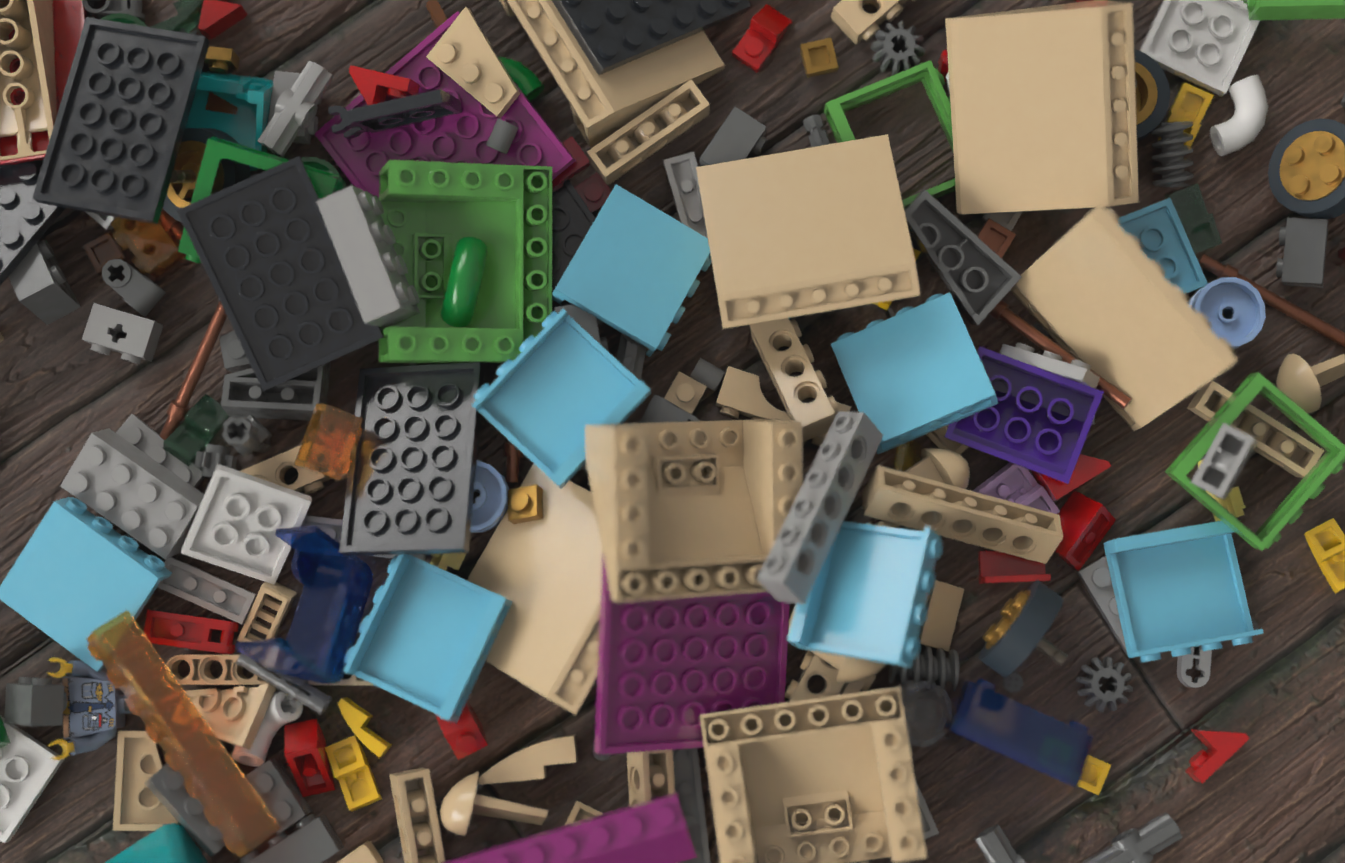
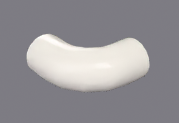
M1259 75L1244 78L1228 88L1234 102L1235 113L1231 119L1212 126L1210 129L1212 144L1220 156L1237 151L1251 143L1264 127L1268 104Z
M283 691L275 692L251 749L235 745L232 758L248 766L258 767L264 764L275 734L284 724L300 717L303 707L302 703L299 701L292 702L288 699L289 695Z

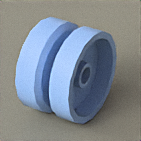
M1236 277L1216 279L1197 290L1187 301L1195 312H1201L1211 324L1210 329L1218 338H1224L1233 349L1252 341L1261 331L1266 318L1265 303L1259 291L1248 281Z
M479 460L476 461L474 492H478L480 496L475 499L476 503L472 507L470 533H484L497 527L508 509V490L510 489L505 478L491 465Z

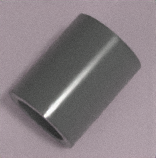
M497 119L486 146L507 155L518 127Z
M700 358L690 377L716 391L726 372Z

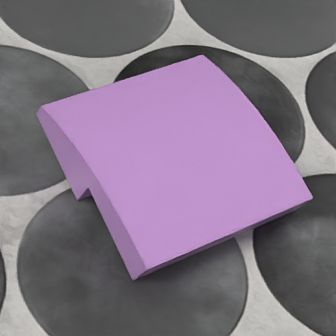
M1011 462L973 490L974 492L1054 514L1060 512L1044 487L1036 482L1029 470Z

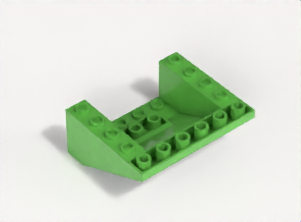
M389 160L379 170V200L384 209V213L381 216L385 226L388 225L393 231L396 243L393 246L397 256L400 255L405 261L408 273L405 276L409 286L412 285L417 291L420 303L417 306L420 313L387 328L380 327L384 337L379 339V363H504L508 359L513 362L521 353L519 347L531 335L536 338L544 329L542 326L543 321L552 313V167ZM476 237L481 239L487 246V257L478 300L471 323L461 328L453 327L443 321L440 311L448 284L455 245L461 238Z

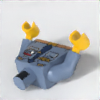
M52 657L48 660L50 662H59L61 665L57 673L47 672V674L55 678L62 677V685H64V692L67 695V707L63 711L64 739H70L69 743L65 740H55L48 745L59 744L63 748L62 754L52 757V760L64 759L70 752L72 755L97 750L115 737L117 728L125 727V714L141 713V694H125L124 681L116 680L114 673L104 668L97 672L83 661L70 660L67 663L64 659Z

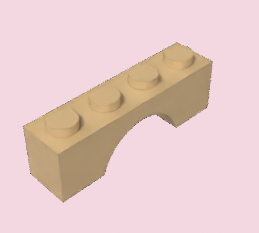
M728 366L716 401V406L721 408V414L737 419L739 414L752 419L791 421L787 412L773 407L765 399L760 388L759 376ZM836 402L839 411L850 412L851 406ZM828 432L814 437L811 443L821 447Z

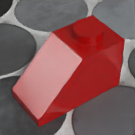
M1080 454L1068 484L1038 472L1030 471L1039 485L1043 486L1051 499L1055 501L1110 468L1111 465L1106 460Z
M468 699L457 723L447 721L435 714L444 737L458 760L488 746L482 723Z
M317 718L285 725L284 755L303 797L335 790L332 769L325 750L327 744Z

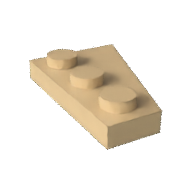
M465 6L426 57L501 119L520 95V92L503 63L492 49L486 35L477 24L471 10Z
M260 684L259 687L251 688L236 686L233 689L227 690L212 688L183 691L170 722L250 750L276 687L270 684Z
M118 731L113 831H155L168 823L180 825L176 818L144 784L163 767L154 731Z

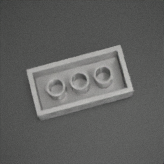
M351 185L316 201L364 323L387 328L420 313L417 306L420 303L419 296L415 288L408 284L405 276L408 273L407 266L403 258L396 254L393 246L396 243V239L391 228L384 224L381 216L384 213V209L379 198Z
M109 428L91 433L60 487L165 560L181 553L184 541L205 495Z

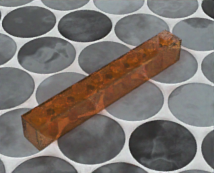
M124 611L95 629L86 639L89 643L87 645L89 652L97 661L101 660L107 668V676L112 685L116 688H121L126 695V703L131 712L136 716L140 715L147 725L145 729L150 739L154 743L159 742L166 752L165 759L169 766L175 771L178 770L185 779L184 786L193 798H198L205 808L203 812L207 820L212 825H217L221 830L226 847L232 853H237L241 857L281 829L129 611Z

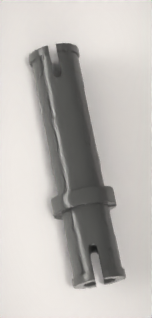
M249 646L243 650L237 660V665L244 667L289 695L288 699L292 702L299 701L317 712L320 716L325 712L332 700L331 696H327L308 684V679L305 677L298 678L278 664L252 650Z

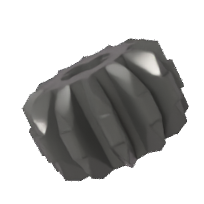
M900 21L897 29H895L889 22L885 26V32L881 30L876 32L875 37L877 41L871 44V50L876 52L872 60L873 62L883 61L880 67L881 72L886 71L890 67L892 68L891 73L893 76L898 74L899 68L903 72L910 69L911 66L920 65L921 60L919 57L924 55L925 48L920 46L923 42V35L913 36L916 30L915 26L905 30L904 22ZM897 45L903 47V50L900 49L899 53H896L892 50L893 47L896 48Z
M1105 657L1103 663H1101L1099 658H1092L1091 664L1093 669L1088 665H1082L1081 669L1087 676L1076 677V682L1085 683V687L1077 690V694L1079 696L1088 695L1084 704L1091 707L1096 703V710L1099 712H1104L1106 705L1110 711H1116V700L1122 704L1128 702L1127 698L1122 694L1123 691H1133L1132 686L1124 685V681L1131 679L1132 675L1131 673L1120 674L1124 669V664L1117 662L1113 666L1112 657ZM1100 678H1109L1110 682L1106 683L1110 684L1109 690L1099 689L1102 684H1098Z

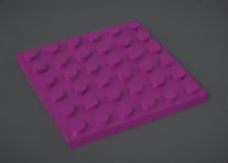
M459 11L454 13L386 73L409 78L420 84L418 94L438 89L447 92L460 100L462 113L374 133L365 132L352 139L344 138L343 133H332L331 126L342 122L339 114L334 116L315 133L316 137L355 187L369 192L373 196L376 195L378 198L379 170L389 160L552 167V180L576 160L516 83L515 85L520 95L501 117V120L518 127L509 151L506 155L486 146L495 123L500 118L494 115L426 57L458 17ZM360 94L345 108L350 110L368 105L362 94ZM386 95L385 102H386V101H390V100H394V99H397V98H393V97H390V96H387V95Z
M602 555L595 752L599 755L704 747L700 715L785 703L790 602L778 601L769 591L615 602L612 601L604 555Z

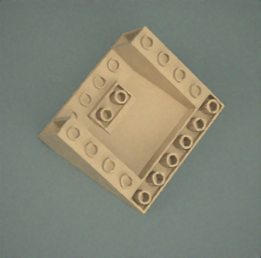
M499 0L509 17L516 15L571 104L574 122L590 148L609 137L692 79L695 85H698L725 68L723 61L704 31H701L598 75L552 0Z
M1093 0L945 18L957 213L978 214L1097 207L1099 204L1102 207L1139 202L1132 3Z
M888 134L696 167L723 329L920 295L916 263Z
M1099 204L1022 273V277L1010 290L1060 347L1079 361L1091 365L1090 369L1132 399L1128 406L1122 409L1103 395L1131 429L1136 431L1234 364L1237 359L1232 354L1234 353L1232 346L1224 338H1218L1210 329L1211 324L1201 312H1195L1187 303L1188 298L1178 286H1172L1164 277L1165 272L1155 260H1149L1141 251L1142 245L1133 235H1127L1119 226L1120 221L1110 209H1104Z
M751 419L585 425V459L612 601L626 602L768 591L757 578L803 485L802 422Z
M533 464L520 488L538 485L543 488V519L513 524L508 521L507 509L467 581L513 601L486 661L576 715L586 701L598 676L603 549L592 492L571 481H568L561 489L541 469Z
M900 687L700 715L720 863H850L891 857L894 863L927 858Z

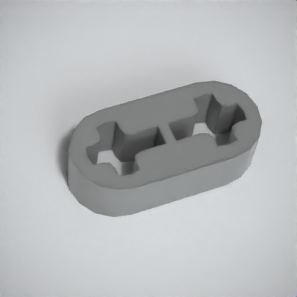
M1199 645L1196 647V655H1194V647H1191L1192 654L1178 656L1177 677L1180 683L1190 688L1202 687L1208 682L1210 677L1212 650L1202 651V647ZM1193 659H1195V669L1201 672L1200 677L1194 678V682H1192L1191 676L1186 675V670L1193 667Z

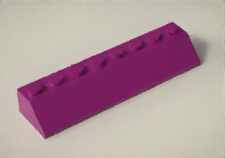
M677 791L441 863H679L696 858L697 856Z

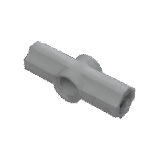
M308 61L292 88L286 89L277 100L274 109L275 114L258 139V142L274 154L284 157L300 130L306 129L313 121L318 108L317 103L332 82L334 76L317 63Z

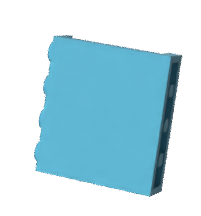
M616 184L553 291L552 300L561 305L565 299L583 311L595 316L607 325L647 347L646 355L650 357L656 349L662 351L671 336L670 333L666 332L671 322L674 324L678 323L686 309L681 305L686 296L691 298L700 284V281L696 279L700 270L706 272L712 262L708 238Z
M950 292L944 295L942 293L935 294L929 297L924 304L917 307H905L899 310L894 317L887 320H875L869 323L866 329L857 333H845L839 336L836 342L831 343L858 411L864 412L883 434L876 450L877 454L998 404L995 391Z
M562 309L559 313L553 311L543 321L542 326L544 329L536 338L531 335L519 347L521 351L519 356L513 362L508 359L501 365L496 372L499 377L491 385L484 384L475 393L473 398L476 401L472 404L476 410L561 489L586 463L585 425L622 424L651 394V389L647 385L639 381L574 321L565 309Z
M67 497L54 501L0 585V600L95 671L99 672L113 664L118 656L115 650L161 580L170 577L172 572L164 567L165 564L161 559L148 555L138 548L139 544L134 539L122 536L112 529L113 525L108 520L96 517L89 512L86 504L81 500Z
M843 521L805 603H796L787 641L804 650L911 668L913 658H916L919 652L920 642L918 636L920 627L927 618L926 601L928 592H931L934 587L935 576L933 570L935 561L939 559L942 552L941 537L930 527H925L924 532Z
M1216 521L1117 538L1103 543L1128 658L1140 656L1141 663L1161 659V652L1171 651L1172 657L1192 654L1191 647L1201 645L1202 651L1222 648L1221 641L1232 640L1233 646L1252 643V636L1264 634L1263 629H1253L1232 538L1234 531L1224 522Z
M410 554L394 556L389 563L387 569L389 576L384 586L381 585L374 595L373 603L375 605L370 616L367 615L361 622L359 627V634L361 635L356 645L352 646L345 656L344 663L346 666L343 672L355 675L437 714V716L447 721L457 723L513 601Z

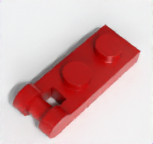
M147 610L142 642L234 655L236 645L233 644L234 632H238L239 623ZM213 629L222 630L220 643L211 641Z

